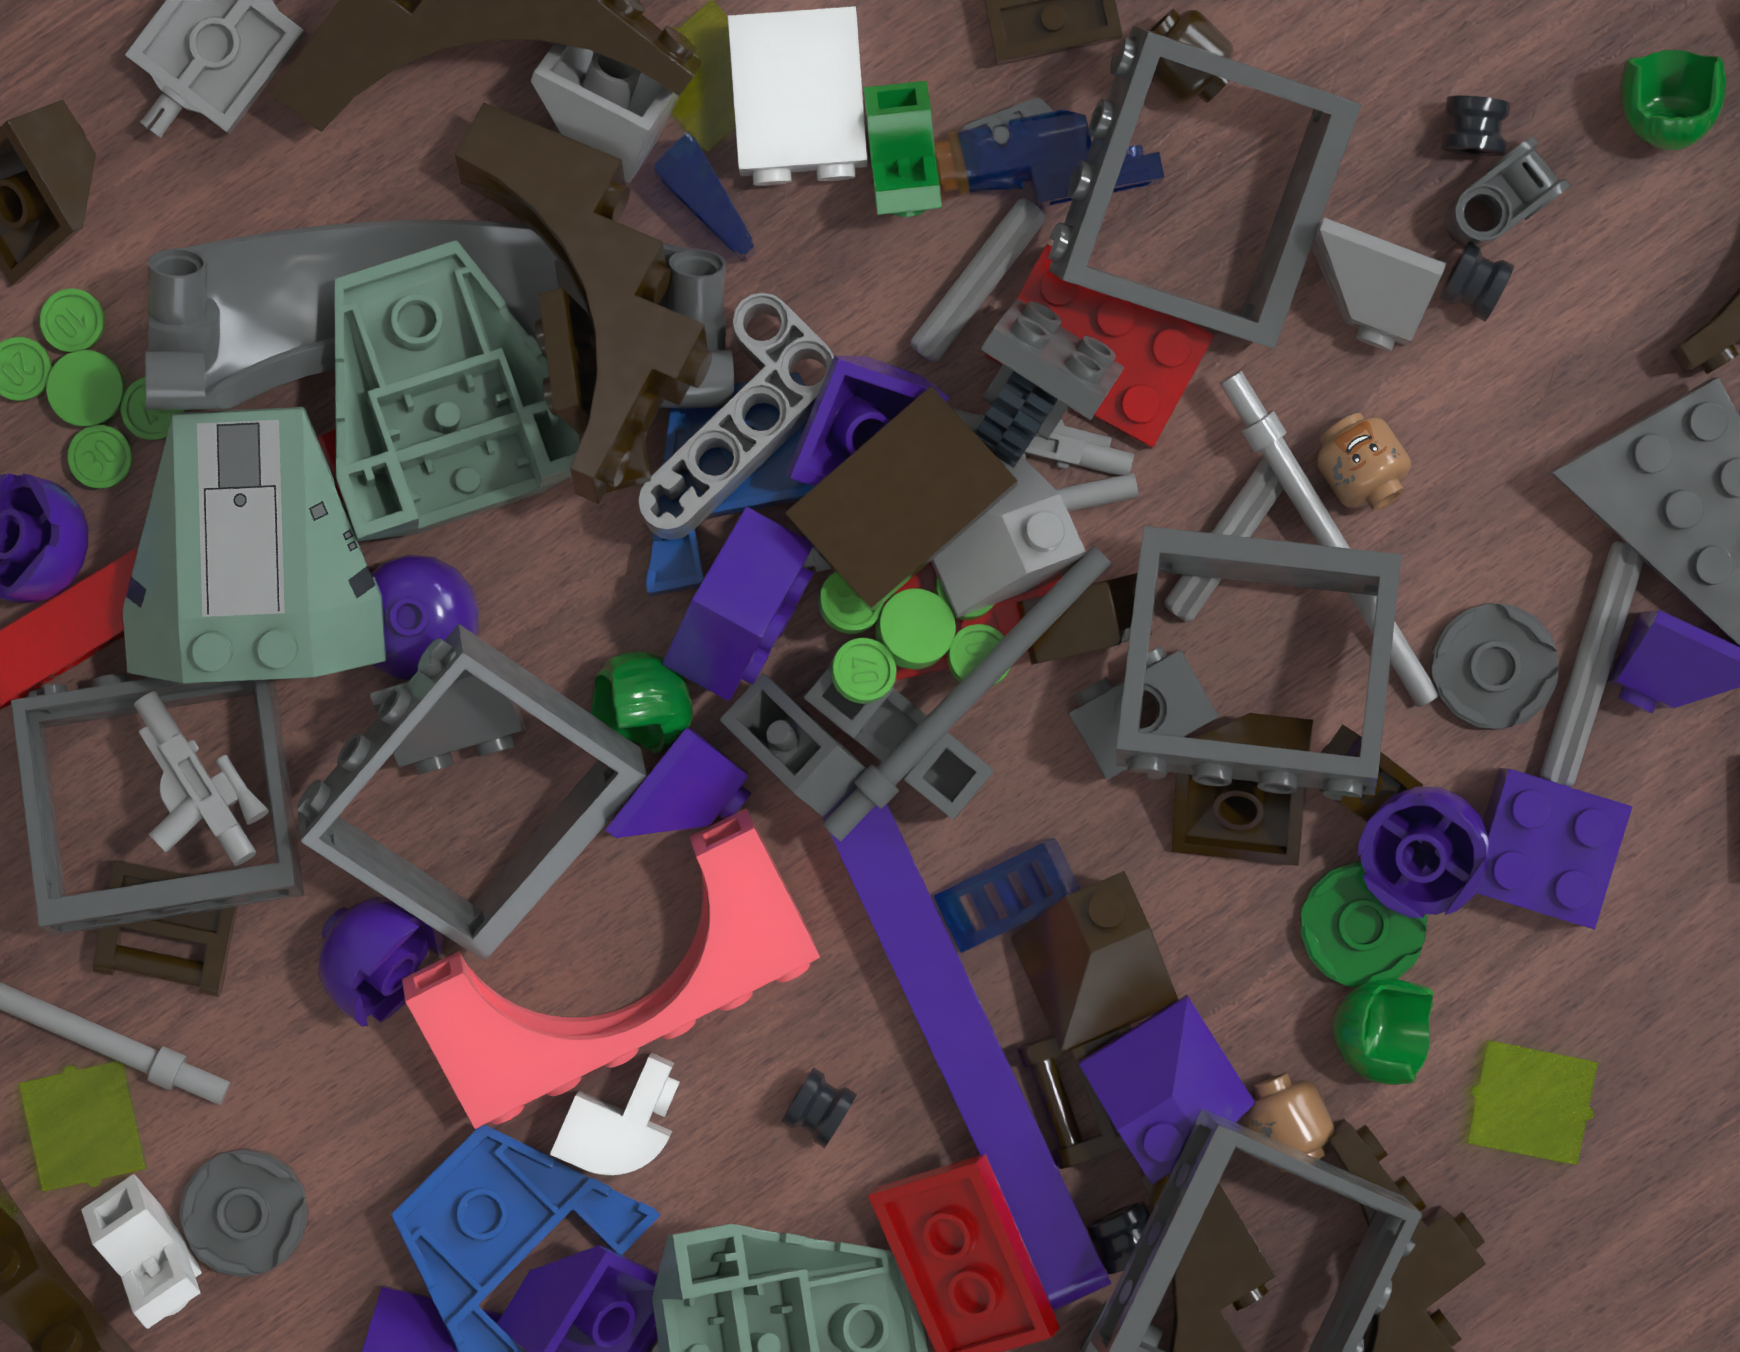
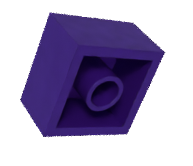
M746 506L693 597L662 665L729 702L741 680L753 685L763 669L776 640L781 637L798 606L797 603L814 572L803 567L813 548L810 543L800 535Z
M1499 767L1483 819V824L1489 838L1488 868L1476 893L1595 930L1633 806L1513 769Z

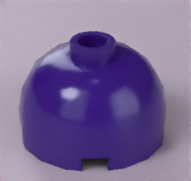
M10 473L0 475V598L20 603H33L59 595L71 585L83 567L88 550L89 527L83 509L64 487L52 481L25 473L19 476Z
M408 554L382 563L371 573L372 577H375L382 594L386 660L372 664L375 668L396 679L411 680L417 673L420 658L428 646L438 638L445 640L458 624L478 637L479 608L474 589L459 570L435 557Z
M1416 786L1394 794L1372 813L1358 843V857L1361 854V864L1365 871L1363 878L1368 889L1385 907L1410 918H1424L1425 914L1437 915L1445 912L1444 915L1458 911L1476 894L1488 868L1489 838L1480 814L1463 797L1441 787Z
M373 897L363 900L349 909L343 907L337 910L325 923L322 930V938L324 940L319 951L318 976L324 991L361 1027L368 1026L366 1017L370 1015L379 1022H382L406 1004L402 979L421 970L417 968L427 956L429 949L439 956L443 946V934L387 897Z

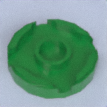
M1354 861L1328 870L1308 891L1300 909L1299 935L1307 957L1326 977L1348 987H1360L1376 980L1399 979L1416 963L1421 953L1422 945L1425 941V931L1427 932V914H1425L1424 918H1410L1385 907L1368 889L1363 878L1365 871L1361 862Z

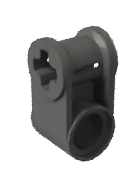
M1533 135L1491 166L1485 176L1467 188L1449 205L1446 214V228L1451 238L1459 245L1465 247L1469 242L1482 248L1492 243L1523 218L1525 220L1529 219L1571 187L1566 178L1558 180L1536 151L1538 141ZM1479 201L1485 203L1490 208L1493 214V225L1490 231L1479 232L1467 224L1464 216L1467 202Z

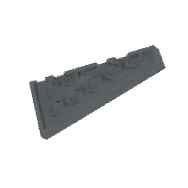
M1718 377L1705 381L1547 473L1561 486L1571 491L1590 509L1589 511L1601 523L1611 528L1638 553L1641 560L1705 619L1716 625L1736 646L1740 647V416Z

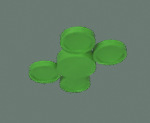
M74 288L60 290L50 296L43 305L40 314V327L45 339L52 346L61 351L68 352V354L52 366L48 352L38 342L25 337H13L0 343V395L14 401H28L38 397L47 390L48 401L60 418L70 424L86 427L70 443L68 464L71 472L78 481L86 486L96 489H107L118 485L127 477L133 464V450L124 434L115 428L103 424L111 421L121 410L124 424L134 435L151 441L163 440L167 438L172 415L174 413L186 412V410H146V377L135 381L126 390L125 377L119 366L109 357L96 351L88 350L100 340L105 329V314L101 304L94 296L83 290Z
M836 572L824 582L818 595V607L823 619L829 626L839 632L856 634L869 629L875 623L876 640L857 638L848 641L837 651L831 663L830 673L835 688L843 697L855 703L868 704L884 697L895 682L896 665L906 669H924L938 662L946 652L949 670L954 678L961 682L1004 637L997 629L983 624L967 626L955 635V615L937 575L934 581V593L924 589H907L894 595L884 607L883 602L873 612L865 606ZM994 604L956 619H978L985 615ZM1010 668L993 686L997 685L1000 681H1002V679L1009 672Z

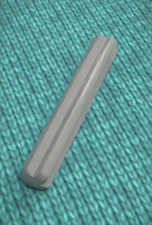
M1616 541L1610 547L1540 771L1542 779L1571 787L1576 781L1644 563L1638 556V553L1624 541Z

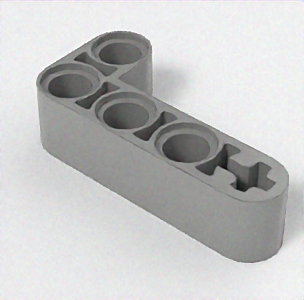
M763 292L751 294L740 302L735 309L733 318L739 347L761 371L651 476V481L646 482L641 488L638 500L640 512L650 531L660 538L675 540L691 533L789 439L810 416L834 354L781 299L773 294ZM757 315H772L780 321L781 327L775 337L766 341H758L748 336L746 333L747 325ZM814 359L824 365L826 373L820 382L812 386H802L793 381L790 376L791 370L801 360ZM760 403L771 404L780 412L779 420L769 430H753L744 422L745 415L751 407ZM711 448H724L732 453L734 456L733 464L722 475H707L698 467L703 453ZM688 471L697 488L705 493L698 497L695 489L691 486L679 500L683 510L681 515L675 518L672 514L666 512L658 518L660 509L656 502L657 499L665 495L668 499L674 500L684 492L687 486L681 474Z

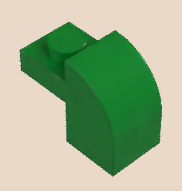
M927 81L863 87L877 214L892 213L896 216L911 217L919 215L927 209L942 208Z

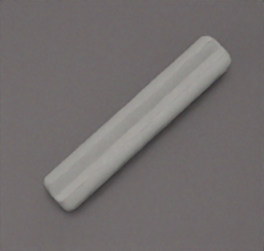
M1025 198L1019 199L911 339V347L919 355L932 363L940 360L1044 224L1046 215L1038 206Z
M1265 457L1262 458L1211 533L1251 537L1284 489ZM1182 574L1165 599L1164 606L1179 619L1190 622L1195 619L1221 579Z

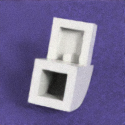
M651 1053L626 1110L579 1090L572 1102L550 1155L589 1172L601 1175L626 1174L642 1168L651 1162L662 1151L672 1133L671 1130L649 1120L653 1112L665 1117L680 1082L669 1077L674 1062Z
M135 1174L81 1209L92 1245L121 1276L132 1312L147 1329L164 1317L176 1314L186 1306L188 1301L201 1293L195 1277L202 1272L194 1254L164 1208Z

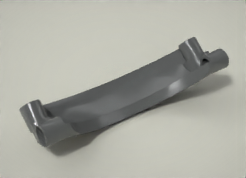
M394 220L332 224L272 231L186 248L158 251L150 256L148 260L149 351H145L146 410L231 409L277 386L335 369L334 279L455 240L460 243L507 303L506 307L529 336L532 335L537 341L535 321L542 319L538 294L558 289L555 261L558 259L540 236L525 224L472 220ZM663 243L666 267L671 270V276L665 294L657 305L705 325L708 351L712 352V361L702 384L698 388L690 386L680 406L660 398L659 408H723L733 398L734 394L733 356L731 350H725L726 322L723 306L726 262L723 257L715 252L703 249H687Z

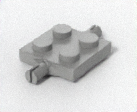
M166 0L125 54L130 60L148 72L158 88L163 92L139 122L162 138V135L182 108H185L188 111L206 116L228 134H231L307 33L283 15L273 0Z

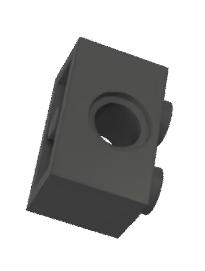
M1161 645L1148 653L1144 691L1154 698L1157 705V713L1152 723L1146 727L1139 728V732L1184 737L1219 717L1182 650H1176L1167 655ZM1107 677L1074 694L1073 697L1078 707L1067 712L1105 780H1109L1128 769V767L1116 766V745L1124 681L1112 687Z
M764 673L758 677L755 683L746 690L720 719L795 795L825 819L857 788L854 781L867 769L800 703Z

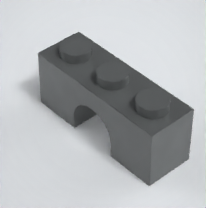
M831 665L804 697V699L882 762L927 716L893 687L884 697L872 703L860 704L846 699L837 691L832 682ZM947 732L903 779L951 819L955 820L995 770Z

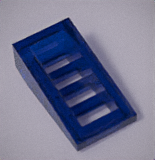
M687 131L654 164L655 175L741 261H747L755 253L753 238L695 137H692L689 131Z
M1052 838L934 895V898L960 952L963 953L1040 916L1065 896L1081 889L1059 843L1055 838ZM1038 860L1054 893L1049 897L1032 865V862ZM1015 870L1032 905L1026 908L1023 907L1008 876L1009 873ZM990 882L993 883L1008 914L1007 917L1001 920L984 885ZM970 893L986 926L979 931H976L960 898L965 894Z

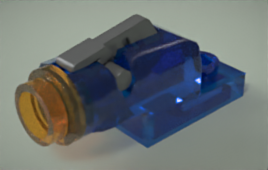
M1039 97L963 126L961 131L949 132L948 139L934 142L935 157L943 192L959 190L961 196L982 190H1024L1022 183L1031 181L1035 205L1039 208L1072 202L1073 199L1067 195L1070 177L1079 161L1086 162L1092 145L1086 115L1068 110L1053 111ZM1143 145L1129 146L1113 193L1161 184L1164 179L1160 152L1144 155Z

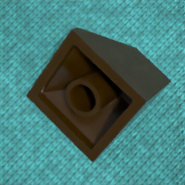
M64 100L10 119L0 127V269L10 286L22 282L77 234L84 225L96 153L87 140L84 130L77 123Z
M1248 713L1195 739L1311 752L1313 719ZM1176 773L1171 852L1294 866L1299 865L1307 795L1306 787H1297L1294 793L1278 794L1259 789L1257 787L1258 782L1232 779L1231 784L1228 786H1209L1195 782L1192 779V774Z
M1125 871L1065 896L1011 937V942L1061 1054L1150 1017L1178 1000L1151 927Z

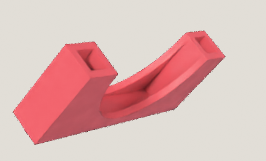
M747 808L689 836L700 865L702 877V907L695 936L684 958L673 973L655 990L631 1005L616 1011L589 1017H559L534 1012L514 1004L492 990L471 969L460 951L402 979L405 1002L474 1129L488 1122L493 1125L507 1122L517 1116L523 1110L525 1104L545 1094L549 1096L563 1094L574 1088L580 1082L581 1076L603 1065L607 1068L622 1065L637 1054L639 1047L660 1037L663 1039L678 1037L690 1030L696 1023V1019L718 1008L721 1011L734 1009L748 1001L753 995L754 990L774 980L777 982L793 980L806 972L811 962L820 958L813 937Z

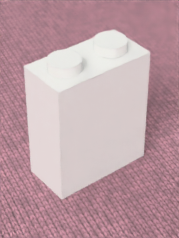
M856 6L729 15L728 25L740 176L753 175V185L756 186L791 183V173L817 171L818 181H839L855 178V168L867 167Z

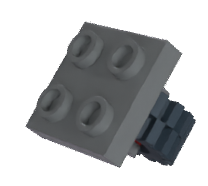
M1018 298L994 327L981 348L982 351L1000 361L1003 365L982 397L992 406L975 432L996 457L1013 468L1036 434L1048 440L1068 407L1091 420L1125 368L1114 361L1116 358L1115 353L1101 341L1090 336H1084L1080 339L1060 326L1062 323L1061 318L1050 308L1035 301H1029L1026 304Z

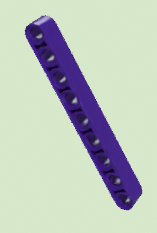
M888 804L882 809L876 805L841 842L831 833L830 835L980 1155L986 1154L1049 1303L1053 1311L1112 1283Z

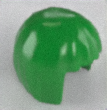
M1662 50L1644 57H1630L1627 59L1621 76L1620 93L1623 111L1631 129L1645 142L1650 143L1653 147L1664 150L1685 149L1702 139L1713 127L1722 110L1725 99L1726 76L1722 58L1715 55H1698L1683 50Z
M626 652L610 657L602 669L595 674L591 714L634 744H641L645 751L650 749L652 754L666 751L675 743L683 731L689 727L692 720L693 706L685 677L662 665L665 658L650 652Z
M1399 979L1376 980L1351 991L1336 1009L1332 1023L1334 1041L1342 1059L1359 1076L1371 1082L1384 1085H1401L1415 1082L1416 1075L1423 1067L1430 1047L1429 1019L1433 1007L1434 991L1427 986Z

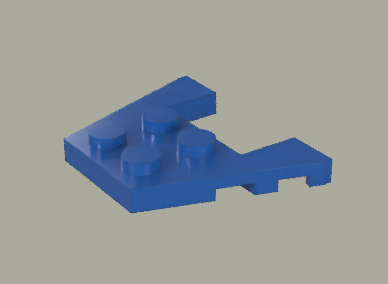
M798 372L791 373L790 376L794 382L806 386ZM750 381L734 384L733 397ZM756 404L748 410L744 422L753 430H769L779 420L780 412L771 404ZM671 408L663 465L722 408ZM807 421L706 519L744 512L746 506L755 510L796 502L810 492L815 486L791 479L786 475ZM711 448L703 453L698 467L707 475H722L732 466L734 456L724 448ZM688 471L681 474L687 486L684 492L674 500L668 499L665 495L659 497L658 507L660 513L658 518L666 512L672 514L675 518L681 515L683 510L679 500L691 486L695 489L698 497L705 493L697 488ZM695 529L685 537L675 540L663 539L653 533L650 566L646 580L649 597L699 588L704 580Z
M484 1124L478 1127L390 1217L457 1351L524 1352L479 1307V1304L569 1212H573L611 1251L622 1255L660 1217V1214L653 1207L611 1189L612 1187L592 1177L589 1178L555 1161L556 1159Z

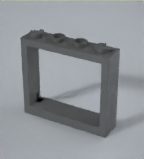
M1132 26L1129 38L1124 37L1119 54H1113L1110 72L1115 75L1108 99H1101L1093 111L1089 124V136L1094 137L1086 162L1079 161L1070 177L1067 195L1073 200L1065 223H1057L1051 233L1050 239L1054 240L1048 256V259L1051 260L1048 271L1064 281L1275 349L1362 104ZM1160 57L1313 108L1241 315L1088 266Z
M1143 526L1116 745V766L1128 767L1130 772L1147 773V779L1165 778L1167 772L1192 774V779L1195 782L1209 786H1228L1231 784L1232 779L1258 782L1257 787L1259 789L1278 794L1294 793L1297 787L1323 789L1325 797L1340 801L1342 796L1362 798V794L1375 795L1402 554ZM1158 572L1377 596L1360 757L1139 732Z
M458 624L445 640L438 638L428 646L420 658L417 673L404 688L398 685L386 695L378 709L376 721L364 735L356 733L345 743L339 753L337 766L323 782L321 780L314 781L305 790L297 805L300 841L472 954L486 961L647 778L641 748ZM465 669L598 759L473 904L339 816Z
M111 674L94 678L91 681L92 687L67 691L66 685L49 684L44 685V690L29 692V697L11 700L38 924L48 934L54 936L305 896L276 679L179 683L157 678L130 681L129 675ZM154 691L158 694L166 709L255 695L277 863L66 896L45 728L138 713L134 706L135 702L144 695Z
M1202 1108L1090 1341L1098 1352H1166L1142 1342V1339L1234 1149L1377 1210L1308 1352H1363V1335L1373 1315L1379 1314L1385 1308L1392 1291L1391 1278L1401 1257L1409 1255L1416 1245L1411 1240V1237L1422 1213L1402 1195Z

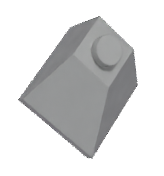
M557 43L553 44L534 71L531 83L561 135L622 159L624 178L628 183L632 181L655 147L680 97L634 67L588 49Z
M1324 217L1319 223L1311 249L1345 324L1359 329L1356 339L1376 348L1392 351L1394 343L1403 346L1407 345L1412 341L1443 274L1446 263Z
M1024 457L1020 458L1014 468L1007 463L1003 464L1018 480V485L931 560L955 618L1061 579L1086 552L1060 493Z

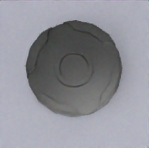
M1486 603L1463 610L1443 627L1432 648L1430 675L1438 691V698L1453 716L1477 728L1502 730L1526 723L1547 705L1558 681L1557 650L1552 635L1536 616L1515 605Z
M242 1148L222 1152L197 1169L184 1188L179 1214L185 1237L199 1260L219 1273L247 1277L268 1272L292 1255L305 1235L309 1207L305 1187L290 1165L270 1152Z

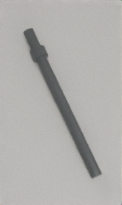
M1093 545L877 768L871 764L854 781L857 788L822 823L823 826L841 842L876 805L882 809L899 792L895 785L1112 563Z

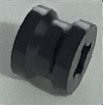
M1448 96L1445 111L1451 117L1450 130L1442 136L1441 149L1466 155L1503 156L1505 154L1506 140L1501 136L1502 121L1509 116L1510 103L1489 97Z
M1468 242L1453 266L1439 299L1449 304L1461 302L1471 308L1474 317L1485 322L1501 297L1512 274L1514 265L1505 260L1492 262L1482 256L1479 247Z
M813 1067L786 1110L781 1122L790 1128L801 1126L811 1132L813 1142L825 1148L847 1114L857 1093L847 1087L836 1089L826 1083L824 1073Z
M1144 1201L1119 1208L1087 1226L1092 1240L1100 1242L1104 1249L1105 1256L1102 1262L1108 1275L1124 1271L1149 1216Z

